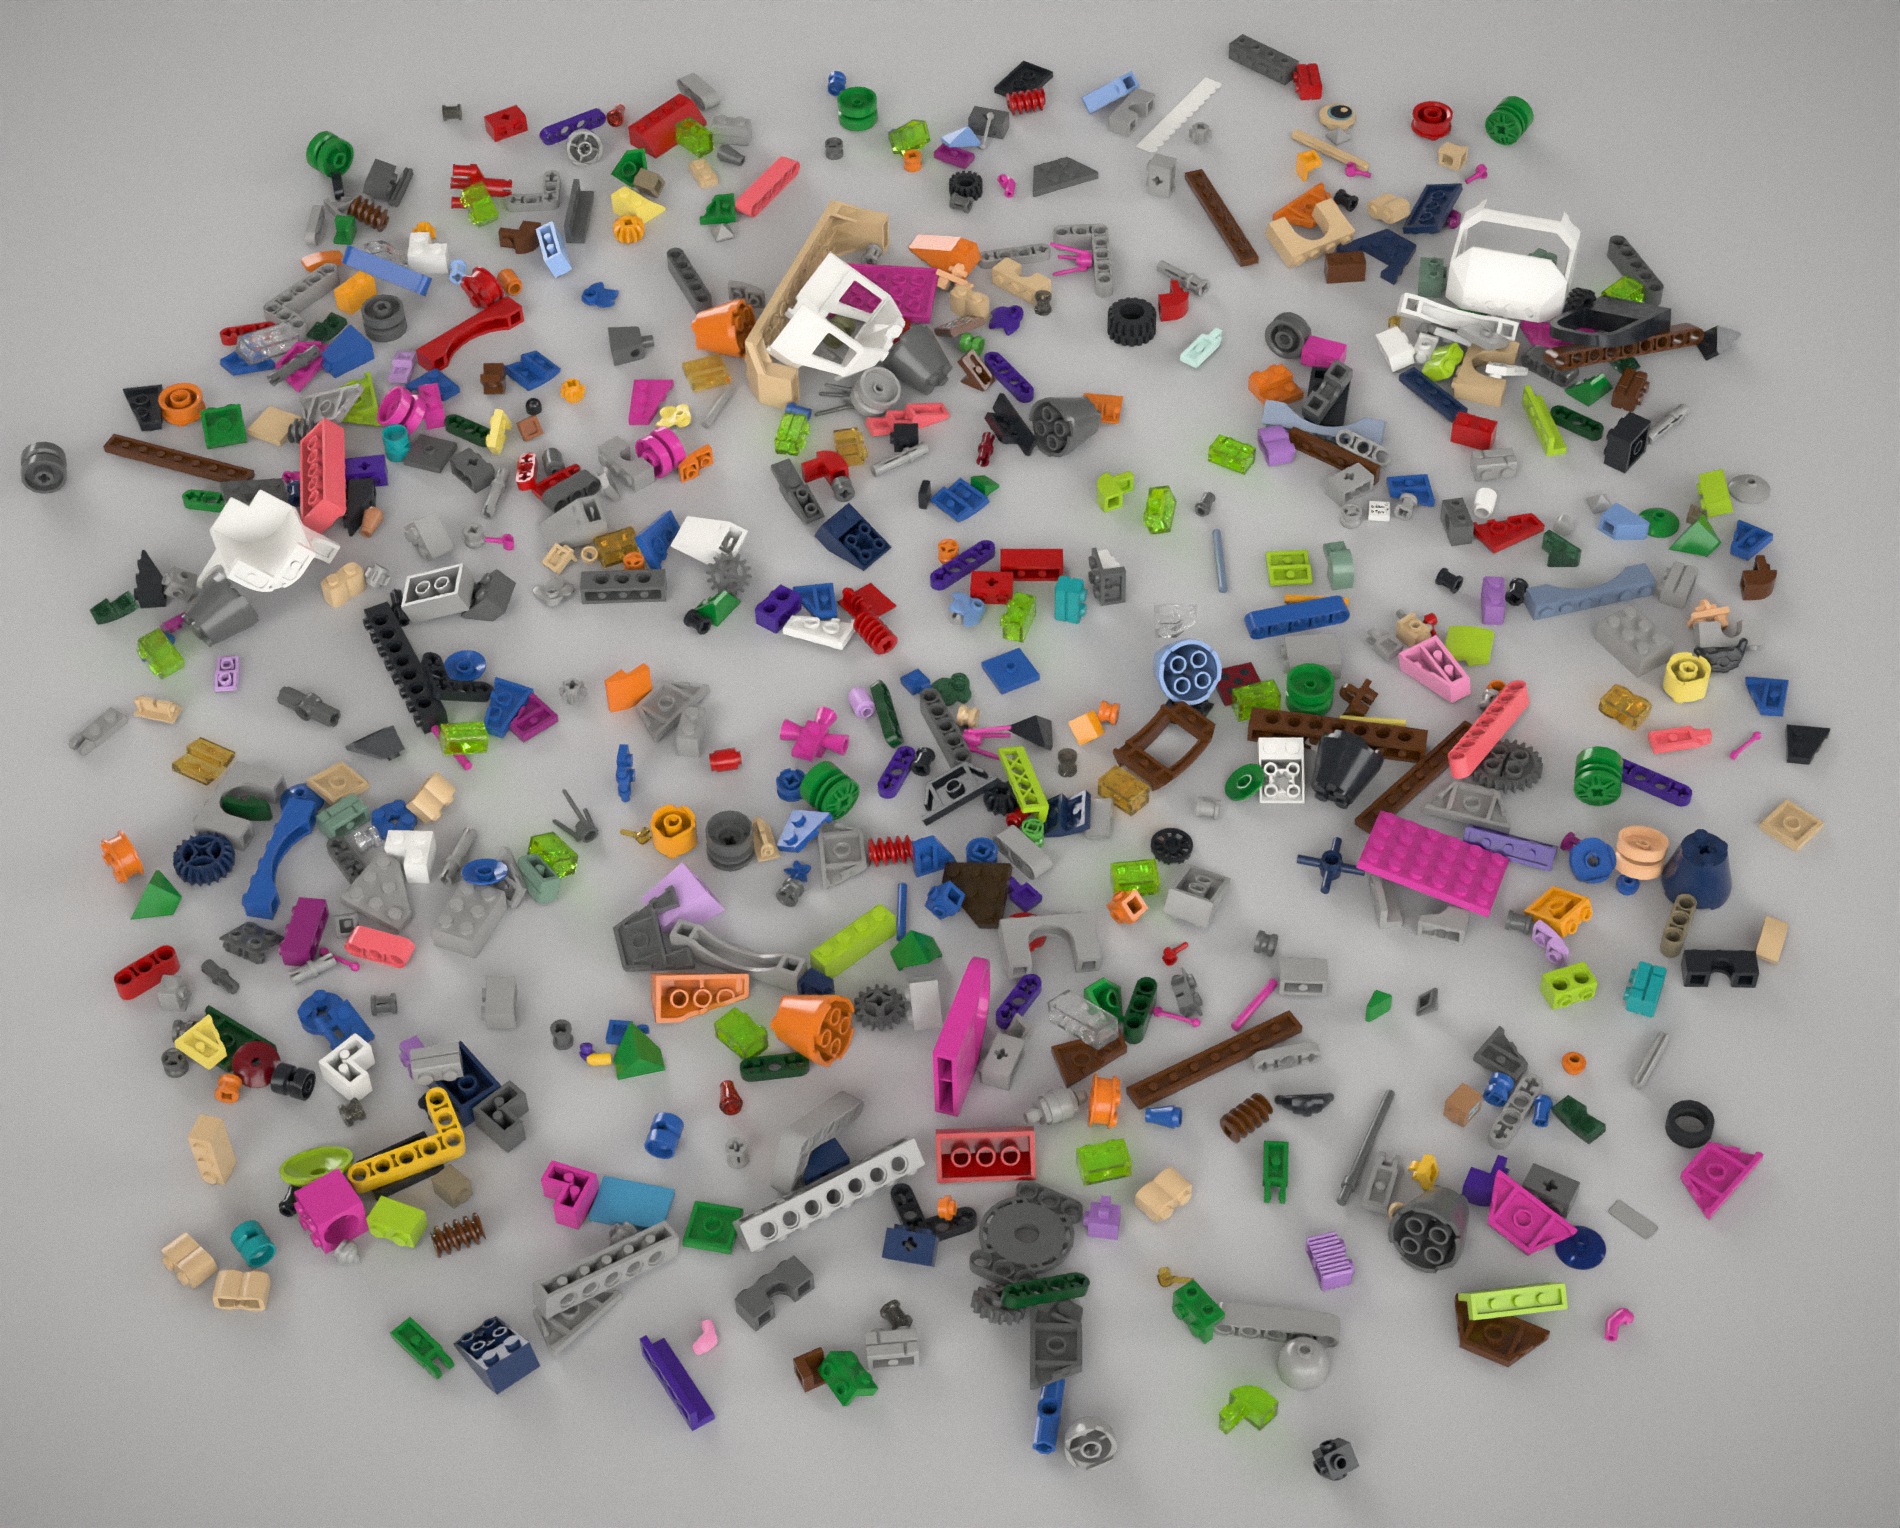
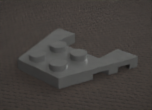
M673 885L665 889L666 892L658 898L654 897L648 901L649 904L640 911L636 910L613 927L622 968L625 972L696 968L691 949L688 946L668 954L666 951L658 914L680 907L676 889Z

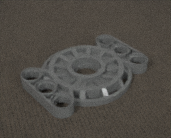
M1023 1180L1019 1182L1016 1186V1196L999 1201L984 1214L979 1228L981 1249L971 1253L969 1259L970 1270L974 1274L1003 1287L1007 1284L1017 1283L1023 1278L1030 1280L1038 1279L1036 1274L1053 1270L1070 1255L1074 1244L1073 1224L1079 1223L1082 1219V1204L1076 1199L1033 1181ZM1024 1189L1031 1190L1033 1194L1030 1196H1024L1020 1192ZM1045 1199H1052L1056 1203L1054 1205L1048 1206L1045 1205L1042 1201ZM1073 1208L1076 1209L1078 1213L1075 1215H1068L1065 1212V1210ZM991 1215H993L990 1223H986ZM1021 1229H1031L1037 1232L1039 1236L1033 1242L1024 1243L1019 1241L1014 1233ZM1068 1230L1070 1232V1239L1065 1238ZM983 1231L988 1235L987 1240L983 1238ZM984 1259L988 1263L984 1266H978L974 1261ZM1004 1268L1009 1270L1010 1273L1006 1276H1001L997 1271Z

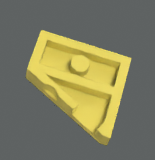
M495 409L494 416H491L490 419L491 430L490 434L486 437V446L492 454L500 455L503 444L507 439V435H504L506 429L511 430L512 423L503 410Z
M209 1014L174 1041L177 1049L208 1070L227 1056L226 1049Z

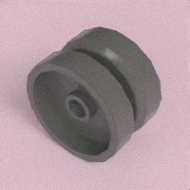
M382 294L373 296L362 304L361 314L366 336L371 340L391 342L401 338L406 333L407 322L404 306L398 297Z
M36 442L28 445L22 451L20 457L21 479L26 488L36 493L46 494L58 491L65 485L67 480L66 454L61 447L50 442Z

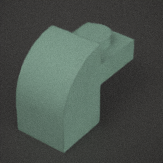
M1344 541L1323 544V552L1328 562L1327 577L1332 591L1353 588L1354 566L1350 549L1346 548Z

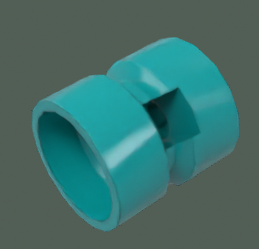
M392 424L385 427L382 431L385 454L391 462H403L404 457L411 449L408 430L403 425Z
M256 1220L243 1222L231 1234L232 1244L251 1268H258L267 1264L276 1253L274 1243Z

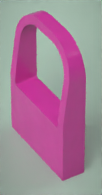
M974 956L970 960L933 1050L935 1112L958 1117L977 1070L990 1002L989 959Z

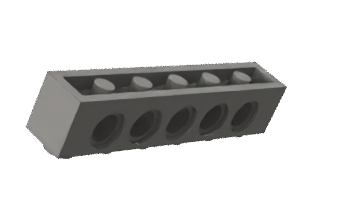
M664 1220L533 1282V1302L543 1316L548 1319L678 1257L679 1236L667 1221Z

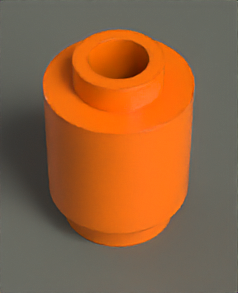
M506 268L498 273L497 281L507 294L517 295L521 292L522 282L512 269Z

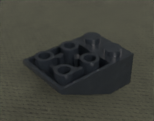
M1312 366L1307 398L1312 391L1316 392L1324 380V374L1329 368ZM1351 381L1320 422V426H1344ZM1304 417V420H1306V421H1308V422H1310V423L1315 424V423L1312 422L1311 420H1309V419H1307L1306 417Z

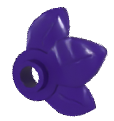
M1018 305L995 308L991 311L993 317L989 321V329L1003 327L1006 335H1011L1020 327V321L1024 315L1023 309Z

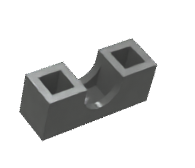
M1335 359L1324 374V380L1316 392L1312 391L1303 403L1302 415L1319 425L1351 381L1353 369Z
M794 1255L788 1260H783L773 1271L761 1276L754 1285L742 1290L735 1298L736 1313L755 1332L775 1318L774 1303L770 1299L775 1295L784 1294L789 1296L794 1302H797L815 1288L813 1273Z

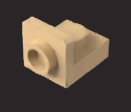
M555 543L541 563L560 575L570 560L576 563L578 559L573 555L575 551L569 546L564 545L562 547Z

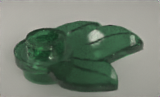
M955 673L951 678H940L931 684L932 688L940 693L946 706H951L957 701L965 704L971 699L970 680L963 673Z

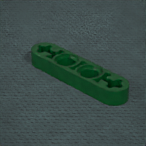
M878 680L870 685L871 694L884 738L892 748H896L904 742L889 689L882 680Z
M1073 1272L1011 1283L1004 1287L1001 1302L1008 1308L1019 1309L1079 1298L1087 1294L1090 1280L1082 1273Z

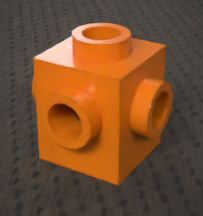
M1136 889L1117 891L1112 895V900L1106 905L1111 917L1118 924H1132L1148 909Z

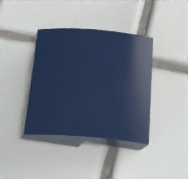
M1087 790L1069 798L1061 793L1047 800L1049 809L1046 822H1043V835L1045 838L1068 836L1090 829L1091 794Z

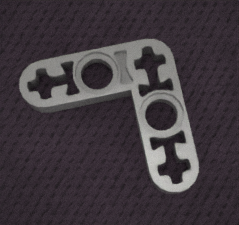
M550 170L544 173L542 193L507 196L505 198L506 210L509 212H531L557 209L560 203L561 188L559 172Z

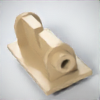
M144 695L137 696L134 701L135 705H138L134 716L174 724L183 707L175 704L174 701L157 700L156 702L153 698H148Z
M761 817L754 818L752 822L753 842L758 863L779 858L780 854L769 823L765 824L764 819H761Z

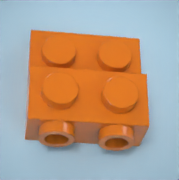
M1272 364L1267 370L1262 372L1254 371L1249 377L1248 389L1264 406L1266 399L1290 404L1303 398L1304 392L1293 382V374L1283 364L1277 366Z

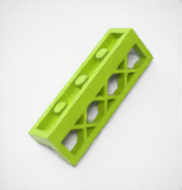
M1525 385L1521 404L1546 456L1566 454L1567 447L1542 395L1535 396L1531 386Z
M1024 747L998 748V757L1022 813L1033 812L1035 819L1040 820L1042 823L1046 822L1049 804ZM1005 755H1013V758L1009 759Z
M1545 1282L1458 1293L1459 1301H1467L1469 1320L1568 1309L1565 1283Z

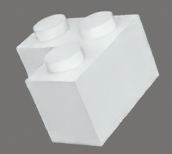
M430 232L411 233L407 254L409 269L420 274L448 273L450 259L447 243L432 244Z
M388 830L385 852L387 855L398 860L400 865L404 866L407 883H430L437 851L433 831Z
M356 1033L319 1061L323 1079L354 1105L373 1091L369 1074L366 1072L367 1069L375 1064L371 1045Z

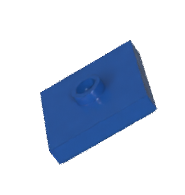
M1020 648L981 662L982 669L1001 695L1040 680V674Z

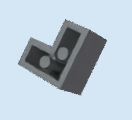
M512 1081L506 1082L472 1108L476 1126L507 1153L526 1139L523 1121L519 1119L529 1111L526 1093Z

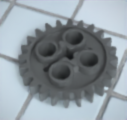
M1506 738L1504 742L1499 740L1470 775H1474V781L1479 780V786L1486 784V788L1491 789L1493 787L1497 791L1501 789L1504 794L1511 790L1516 794V789L1524 792L1525 786L1531 789L1532 783L1537 784L1538 779H1541L1543 771L1542 757H1538V751L1533 752L1532 746L1525 748V742L1520 745L1517 744V740L1509 743V740Z

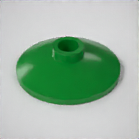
M1649 508L1639 514L1641 518L1650 522L1648 536L1666 538L1674 535L1679 529V519L1667 509Z
M1246 764L1235 770L1225 784L1227 797L1233 801H1241L1255 794L1264 782L1265 773L1263 768L1258 764Z

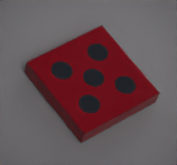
M1252 662L1222 668L1221 679L1215 688L1224 706L1266 697V690Z

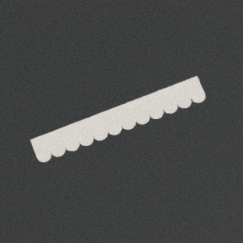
M1205 77L1135 147L1148 152H1156L1158 150L1157 147L1164 144L1163 141L1170 138L1169 135L1176 132L1175 129L1181 127L1180 123L1187 122L1186 117H1191L1193 112L1199 109L1198 106L1205 103L1204 100L1210 99L1209 94L1216 93V89L1220 88L1222 84Z

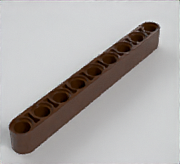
M1690 323L1676 324L1641 342L1620 347H1594L1576 343L1552 347L1545 351L1543 360L1545 364L1557 370H1567L1694 346L1702 342L1704 331Z

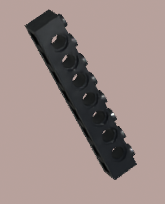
M388 601L364 609L365 618L362 619L366 631L370 630L369 634L372 643L378 645L376 647L380 658H385V667L388 672H392L391 677L394 685H399L398 690L401 698H406V707L409 713L414 714L413 720L416 727H421L423 733L427 734L431 732V728L434 725H438L440 728L449 726L446 710L441 700L435 699L430 694L420 661Z

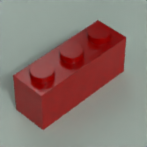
M1000 549V572H1014V581H1058L1059 576H1063V549Z

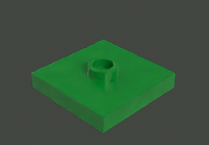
M695 1201L682 1240L683 1247L731 1255L738 1235L733 1221L743 1217V1208Z

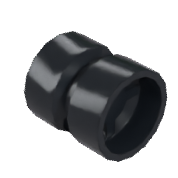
M281 1062L276 1066L272 1074L271 1091L306 1101L311 1096L315 1087V1072L302 1067L297 1069L295 1065Z

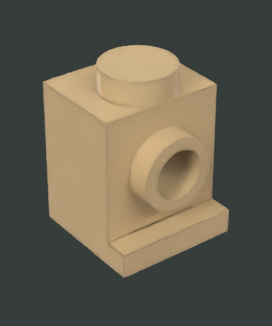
M1446 142L1438 150L1439 165L1459 171L1467 162L1468 146L1461 147Z
M1411 612L1397 622L1396 638L1408 647H1412L1429 639L1431 628L1415 617V613Z

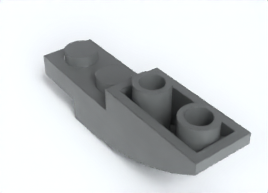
M790 458L771 465V471L779 483L781 494L800 520L807 524L825 517L807 484L804 485Z

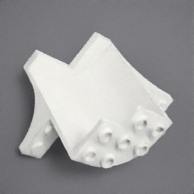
M263 490L257 492L249 506L231 497L209 530L216 551L198 577L196 587L202 589L209 578L216 572H219L226 579L229 578L256 591L270 592L280 587L285 588L302 576L314 557L330 564L340 549V545L305 527L294 506Z

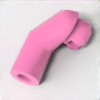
M705 1320L701 1323L703 1334L692 1345V1349L697 1355L707 1353L717 1344L713 1320Z

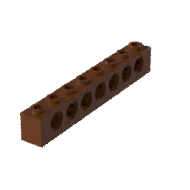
M1252 707L1247 741L1258 742V738H1303L1304 748L1311 749L1310 745L1305 744L1308 738H1310V744L1317 745L1318 740H1320L1325 731L1327 733H1334L1335 730H1342L1367 740L1365 744L1374 751L1379 750L1383 754L1384 759L1418 763L1425 756L1428 730Z

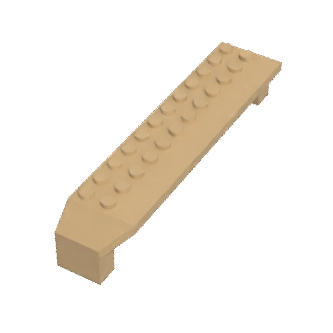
M835 200L830 201L745 340L746 378H748L749 388L759 403L783 409L786 408L788 403L795 402L797 405L800 399L798 368L773 363L774 357L765 350L774 342L791 320L784 315L789 307L793 309L797 303L795 297L829 252L838 257L857 250L865 251L868 244L875 243L881 247V255H884L890 245L889 214L859 208Z

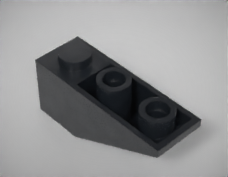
M374 478L349 480V486L345 488L346 500L348 501L346 502L347 509L345 512L347 516H343L344 528H348L349 537L353 536L361 526L364 511L371 506L376 507L377 492Z
M142 550L141 559L137 561L139 573H136L137 588H134V598L138 600L141 609L166 607L167 595L163 594V576L147 552Z

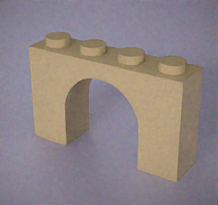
M1332 198L1317 203L1312 213V217L1324 233V237L1320 239L1308 240L1299 236L1285 217L1268 223L1265 236L1288 268L1300 266L1310 259L1315 260L1320 255L1332 253L1337 249L1338 245L1352 242L1356 231Z
M1510 341L1508 347L1487 351L1472 343L1471 347L1466 345V353H1464L1460 363L1462 365L1457 367V378L1454 377L1452 381L1453 397L1501 407L1507 380L1483 375L1475 369L1480 366H1486L1489 361L1516 365L1520 343Z

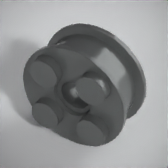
M1284 312L1277 315L1265 330V341L1270 350L1277 356L1285 359L1298 357L1302 353V348L1308 337L1311 336V328L1307 322L1292 312Z

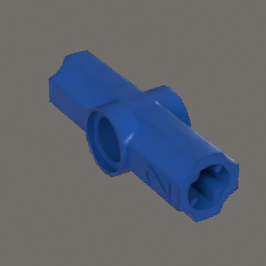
M1065 1379L1041 1387L1033 1439V1449L1041 1454H1049L1056 1450L1058 1429L1061 1423Z

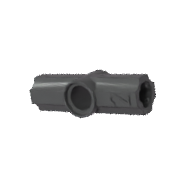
M284 686L279 691L278 703L294 710L301 719L305 721L313 719L328 727H335L338 724L341 716L340 710L323 703L321 698L315 693L310 692L306 695L289 686Z

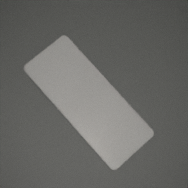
M1618 1200L1608 1210L1611 1215L1645 1239H1648L1658 1229V1226L1621 1200Z

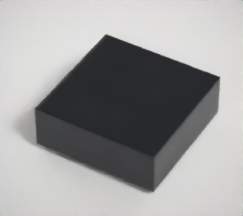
M923 480L918 493L920 509H927L931 497V483L929 480Z

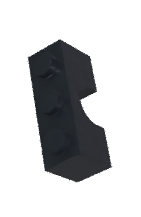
M1692 949L1684 950L1681 970L1684 987H1708L1711 974L1719 972L1729 977L1731 987L1756 988L1759 977L1756 951Z

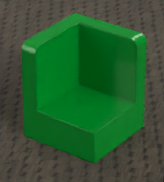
M336 215L334 221L337 232L333 240L334 244L352 245L357 233L355 217Z

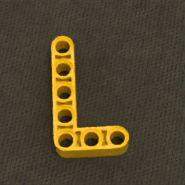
M434 1087L426 1093L428 1113L437 1134L352 1165L348 1169L347 1174L349 1184L356 1193H366L463 1156L466 1151L464 1134L449 1096L443 1088ZM435 1100L443 1101L442 1103L437 1105L433 1104ZM445 1120L451 1121V1123L448 1125L440 1124ZM452 1141L460 1142L456 1146L448 1145ZM428 1150L436 1151L432 1155L425 1154ZM406 1158L413 1159L410 1163H402ZM382 1167L389 1168L386 1172L378 1171ZM358 1176H365L362 1181L354 1180Z

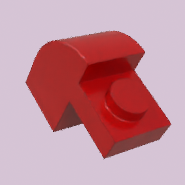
M1170 280V293L1158 294L1161 322L1178 320L1187 314L1189 291L1184 292L1183 287L1179 286L1178 280Z
M833 451L816 452L817 458L801 463L802 479L805 483L825 477L829 485L832 486L831 484L835 478L840 476L849 477L848 464L840 454Z

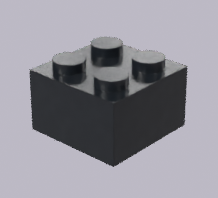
M1629 412L1624 418L1621 417L1614 429L1611 428L1607 433L1606 439L1608 442L1603 452L1605 455L1604 464L1622 473H1626L1646 452L1651 421L1632 412Z

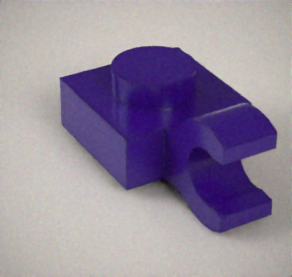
M1011 876L1008 894L1010 895V900L1023 912H1028L1042 902V895L1029 883L1026 882L1021 885Z

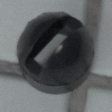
M530 398L527 400L525 407L529 415L541 413L542 407L538 399Z

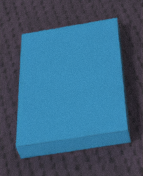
M604 1176L591 1208L589 1220L613 1226L617 1223L622 1226L624 1221H627L634 1225L637 1230L643 1231L667 1219L675 1197V1189Z

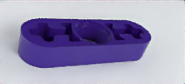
M902 746L896 750L878 781V794L880 797L891 799L898 794L911 771V764L916 760L915 750L912 747ZM893 770L902 771L900 775H893L891 772Z
M1024 975L997 1009L996 1025L999 1028L1007 1030L1015 1014L1019 1013L1023 1017L1042 991V981L1038 975ZM1016 998H1021L1025 1003L1016 1005L1012 1001Z

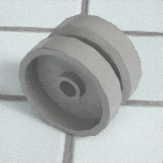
M871 367L864 371L851 388L850 397L853 406L866 417H882L886 415V412L890 410L900 397L901 387L899 380L891 371L882 367Z

